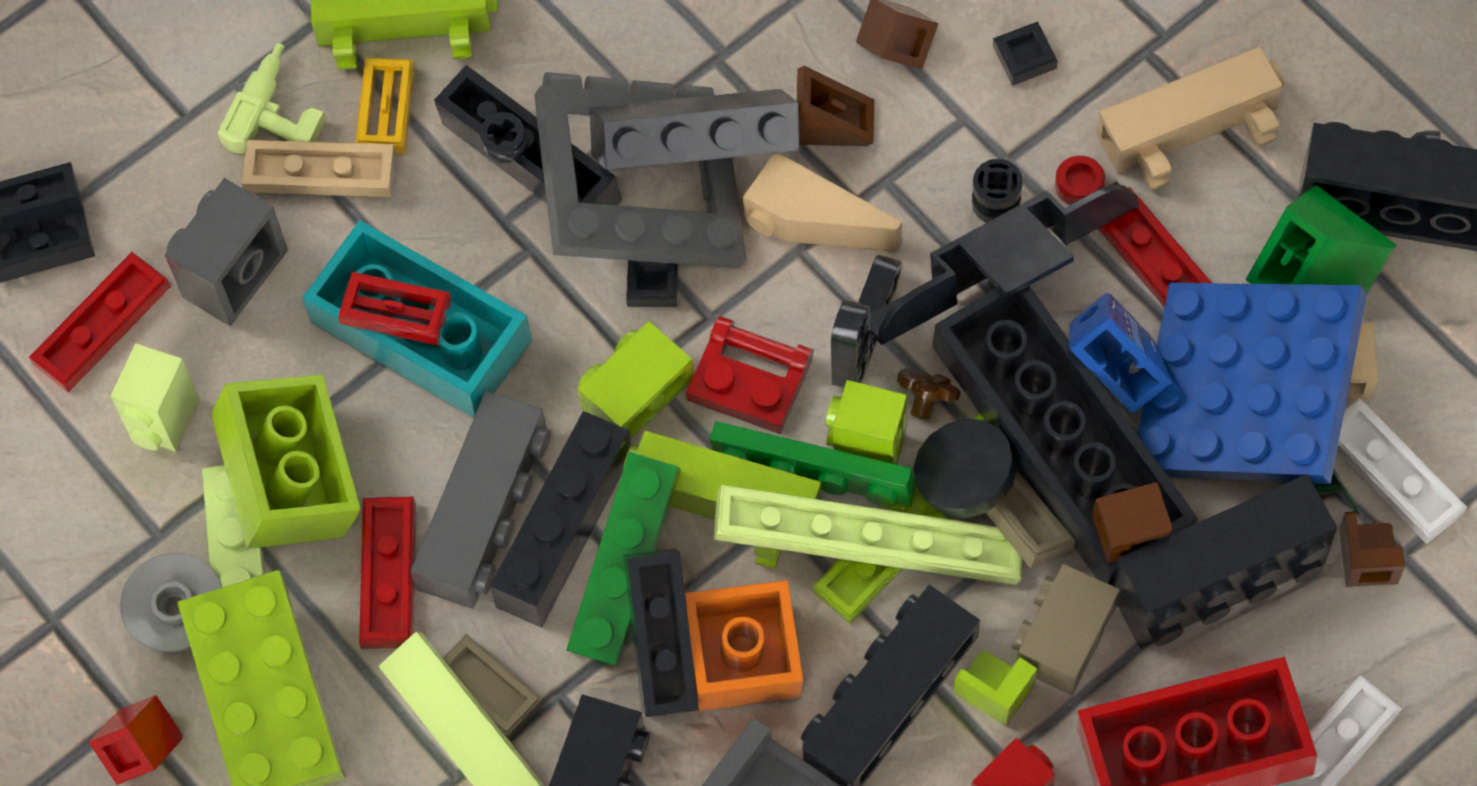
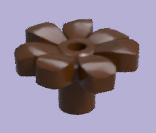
M908 368L902 369L898 373L897 382L904 389L910 390L915 396L910 414L917 418L930 419L934 402L940 400L947 402L959 400L961 391L956 386L950 384L951 379L943 375L935 374L931 379L930 374L915 372Z

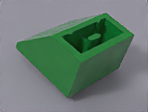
M1315 185L1285 208L1245 280L1250 284L1361 285L1368 294L1397 245L1319 186Z

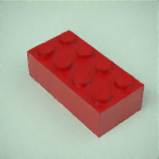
M1285 656L1078 710V733L1094 786H1274L1314 775L1317 752Z

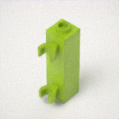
M311 0V23L318 46L333 45V56L336 58L337 70L357 69L355 43L449 35L453 60L473 58L471 33L491 31L490 13L498 12L499 8L498 0Z
M644 431L639 447L634 445L630 447L625 459L626 463L629 452H633L680 467L681 471L670 507L714 520L717 491L721 485L822 500L821 482L649 431ZM756 546L754 552L757 555L755 564L775 570L782 550Z

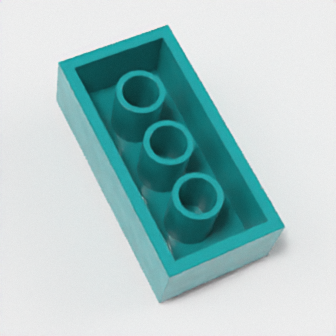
M361 220L358 221L302 297L310 322L313 325L473 418L485 391L491 393L497 391L532 341L527 315ZM352 272L450 292L452 301L450 308L445 313L446 321L444 327H441L440 330L441 338L439 344H430L340 324L338 315ZM359 290L357 294L383 301L400 302L407 306L433 311L435 307ZM353 308L354 310H358V311L368 312V313H372V314L382 315V316H386V317L396 318V319H400V320L410 321V322L419 323V324H424V325H428V326H429V324H427V323H422V322H418V321H413V320H408V319H404V318H399V317H394V316H390V315H385V314H380V313H376V312H371V311H366V310H362V309Z

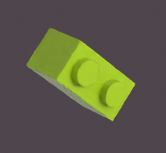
M648 321L638 331L631 330L626 333L616 345L615 353L604 364H595L585 372L577 388L580 407L585 412L629 430L630 439L632 440L690 384L694 375L693 360Z
M846 380L842 397L833 395L829 405L826 426L830 427L826 445L833 447L834 450L897 465L906 436L907 395Z

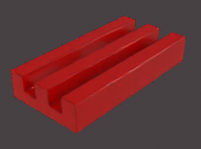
M352 272L338 319L342 325L438 345L441 338L440 330L441 327H444L446 321L445 313L450 308L452 298L450 292ZM359 290L435 307L433 311L407 306L400 302L383 301L357 294ZM353 308L362 309V310L371 311V312H376V313L385 314V315H390V316L399 317V318H404V319H408V320L418 321V322H422V323H427V324H429V326H428V325H424V324H419V323L410 322V321L400 320V319H396V318L386 317V316H382V315L372 314V313H368V312L358 311V310H354Z

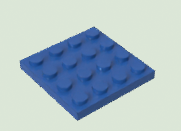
M1170 283L1156 346L1172 383L1143 405L1137 433L1168 477L1269 482H1290L1308 474L1312 483L1331 484L1367 293L1362 286Z

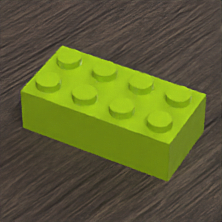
M276 570L178 601L179 611L231 785L322 786L344 779L345 775L290 595L280 571Z

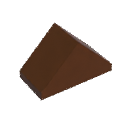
M805 65L798 68L796 101L798 102L799 145L868 146L873 144L875 100Z

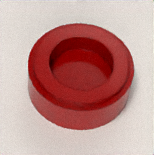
M1087 156L1069 157L1059 165L1056 171V193L1068 205H1072L1086 196L1103 189L1105 185V173L1102 166L1096 160Z

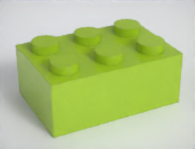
M323 374L226 383L211 415L246 548L251 549L344 538L361 509Z

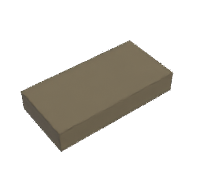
M1016 471L1014 483L1006 496L1002 493L993 502L995 506L985 513L1031 569L1070 554L1076 541L1021 474Z
M467 634L443 657L444 661L509 741L544 705L543 699Z

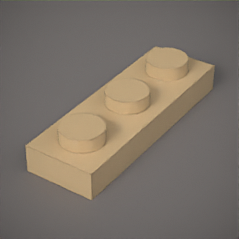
M247 140L242 186L243 189L250 193L391 197L396 153L393 144Z

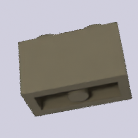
M1062 563L1055 579L1046 576L1039 588L1034 604L1040 606V609L1033 623L1024 620L1014 638L1012 649L1018 651L1017 660L1020 657L1036 667V679L1073 696L1117 608L1120 589Z

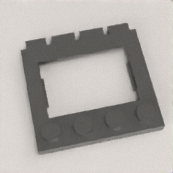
M552 72L544 74L542 85L536 91L534 97L553 255L739 268L747 258L732 158L698 161L703 199L707 200L709 212L578 202L568 114L590 116V107L714 95L712 87L679 84L674 96V88L671 83L633 80L629 93L626 79L587 76L583 89L580 75Z

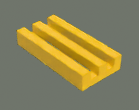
M365 58L355 143L393 144L396 154H406L415 76L414 60ZM384 70L377 135H369L376 71ZM396 71H402L395 136H388Z

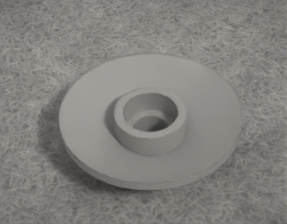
M184 553L158 555L141 564L126 581L120 599V613L123 623L130 635L146 648L167 653L187 650L191 647L181 614L168 615L167 610L169 606L178 601L222 588V585L215 571L206 562L195 556Z

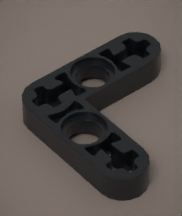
M878 254L873 261L859 301L855 302L849 299L842 301L831 334L832 385L844 388L846 380L862 383L877 340L870 333V313L892 302L902 271V261Z

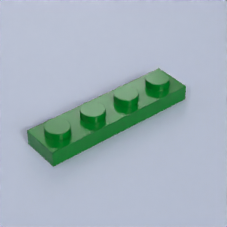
M715 421L709 438L713 451L821 482V490L833 495H845L846 492L866 496L870 502L879 506L894 507L895 504L910 507L916 491L913 470L909 467Z
M629 452L566 651L619 667L632 626L623 554L656 550L681 471L680 467Z

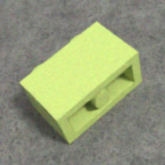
M135 343L110 396L130 439L135 444L148 450L156 451L160 446L175 452L200 400L182 358Z

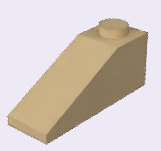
M773 153L743 196L744 218L747 219L748 224L755 231L764 236H771L773 234L785 242L887 251H897L902 244V221L780 153Z

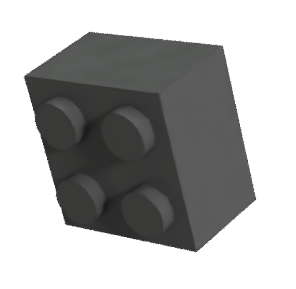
M224 178L215 190L208 191L202 197L197 207V214L187 227L179 229L172 236L168 243L165 257L182 298L231 326L287 253L288 248L274 207Z

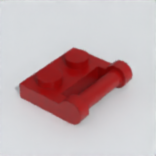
M719 316L714 323L709 342L686 391L687 401L781 434L811 365L814 349L801 344L796 348L735 327L734 320ZM727 345L789 367L785 378L723 356Z

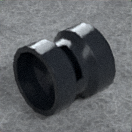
M1000 158L990 159L982 163L975 170L972 183V209L983 222L987 223L1021 205L1023 180L1022 174L1016 165Z

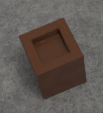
M870 0L856 41L857 44L882 59L923 69L939 23L911 7L886 0Z
M1157 482L1100 497L1095 501L1092 517L1108 563L1117 561L1118 558L1129 554L1131 546L1134 544L1164 537L1171 533L1172 525Z
M1356 511L1344 512L1339 527L1346 587L1398 584L1405 568L1403 546L1395 547L1392 525L1390 523L1357 524Z

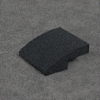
M71 162L0 181V283L95 257L82 198Z

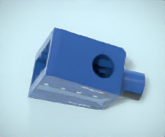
M1104 294L1070 322V350L1132 414L1172 383L1151 335L1112 294ZM1132 363H1134L1135 368H1141L1139 371L1129 374V368Z

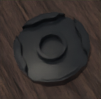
M962 419L945 424L929 435L918 450L913 467L915 485L928 505L934 507L937 512L946 517L968 518L980 515L995 506L993 502L1002 493L1006 496L1013 486L1017 471L1015 451L1002 431L984 420Z

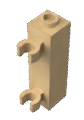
M1259 46L1099 111L1096 134L1117 174L1140 166L1146 184L1153 191L1170 183L1166 174L1171 173L1172 169L1165 155L1245 122H1247L1251 137L1258 147L1275 141L1277 137L1273 130L1279 128V123L1272 111L1278 108L1281 90L1284 88V78L1277 63L1273 60L1269 62Z

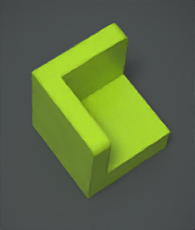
M983 650L967 671L960 669L954 680V693L1004 726H1007L1034 688L1037 668L1020 657L1014 666L1011 667L988 651Z

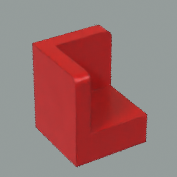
M154 695L117 711L88 743L116 785L154 771L180 743L183 735L158 696Z

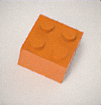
M788 580L685 593L698 711L801 698L803 674Z

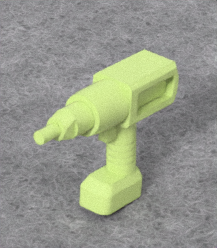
M276 43L272 54H268L262 60L258 70L251 73L242 92H237L218 131L220 143L227 150L234 153H245L247 140H255L261 128L287 141H317L326 121L324 111L315 108L307 109L302 113L297 124L278 115L279 105L270 102L277 84L275 78L280 69L281 59L279 57L284 49V45Z

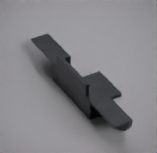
M1116 181L1064 208L1048 191L1043 192L931 252L932 280L870 313V333L883 345L958 304L957 294L987 278L1006 298L1074 262V256L1047 230L1048 228L1065 245H1068L1139 207L1137 195Z

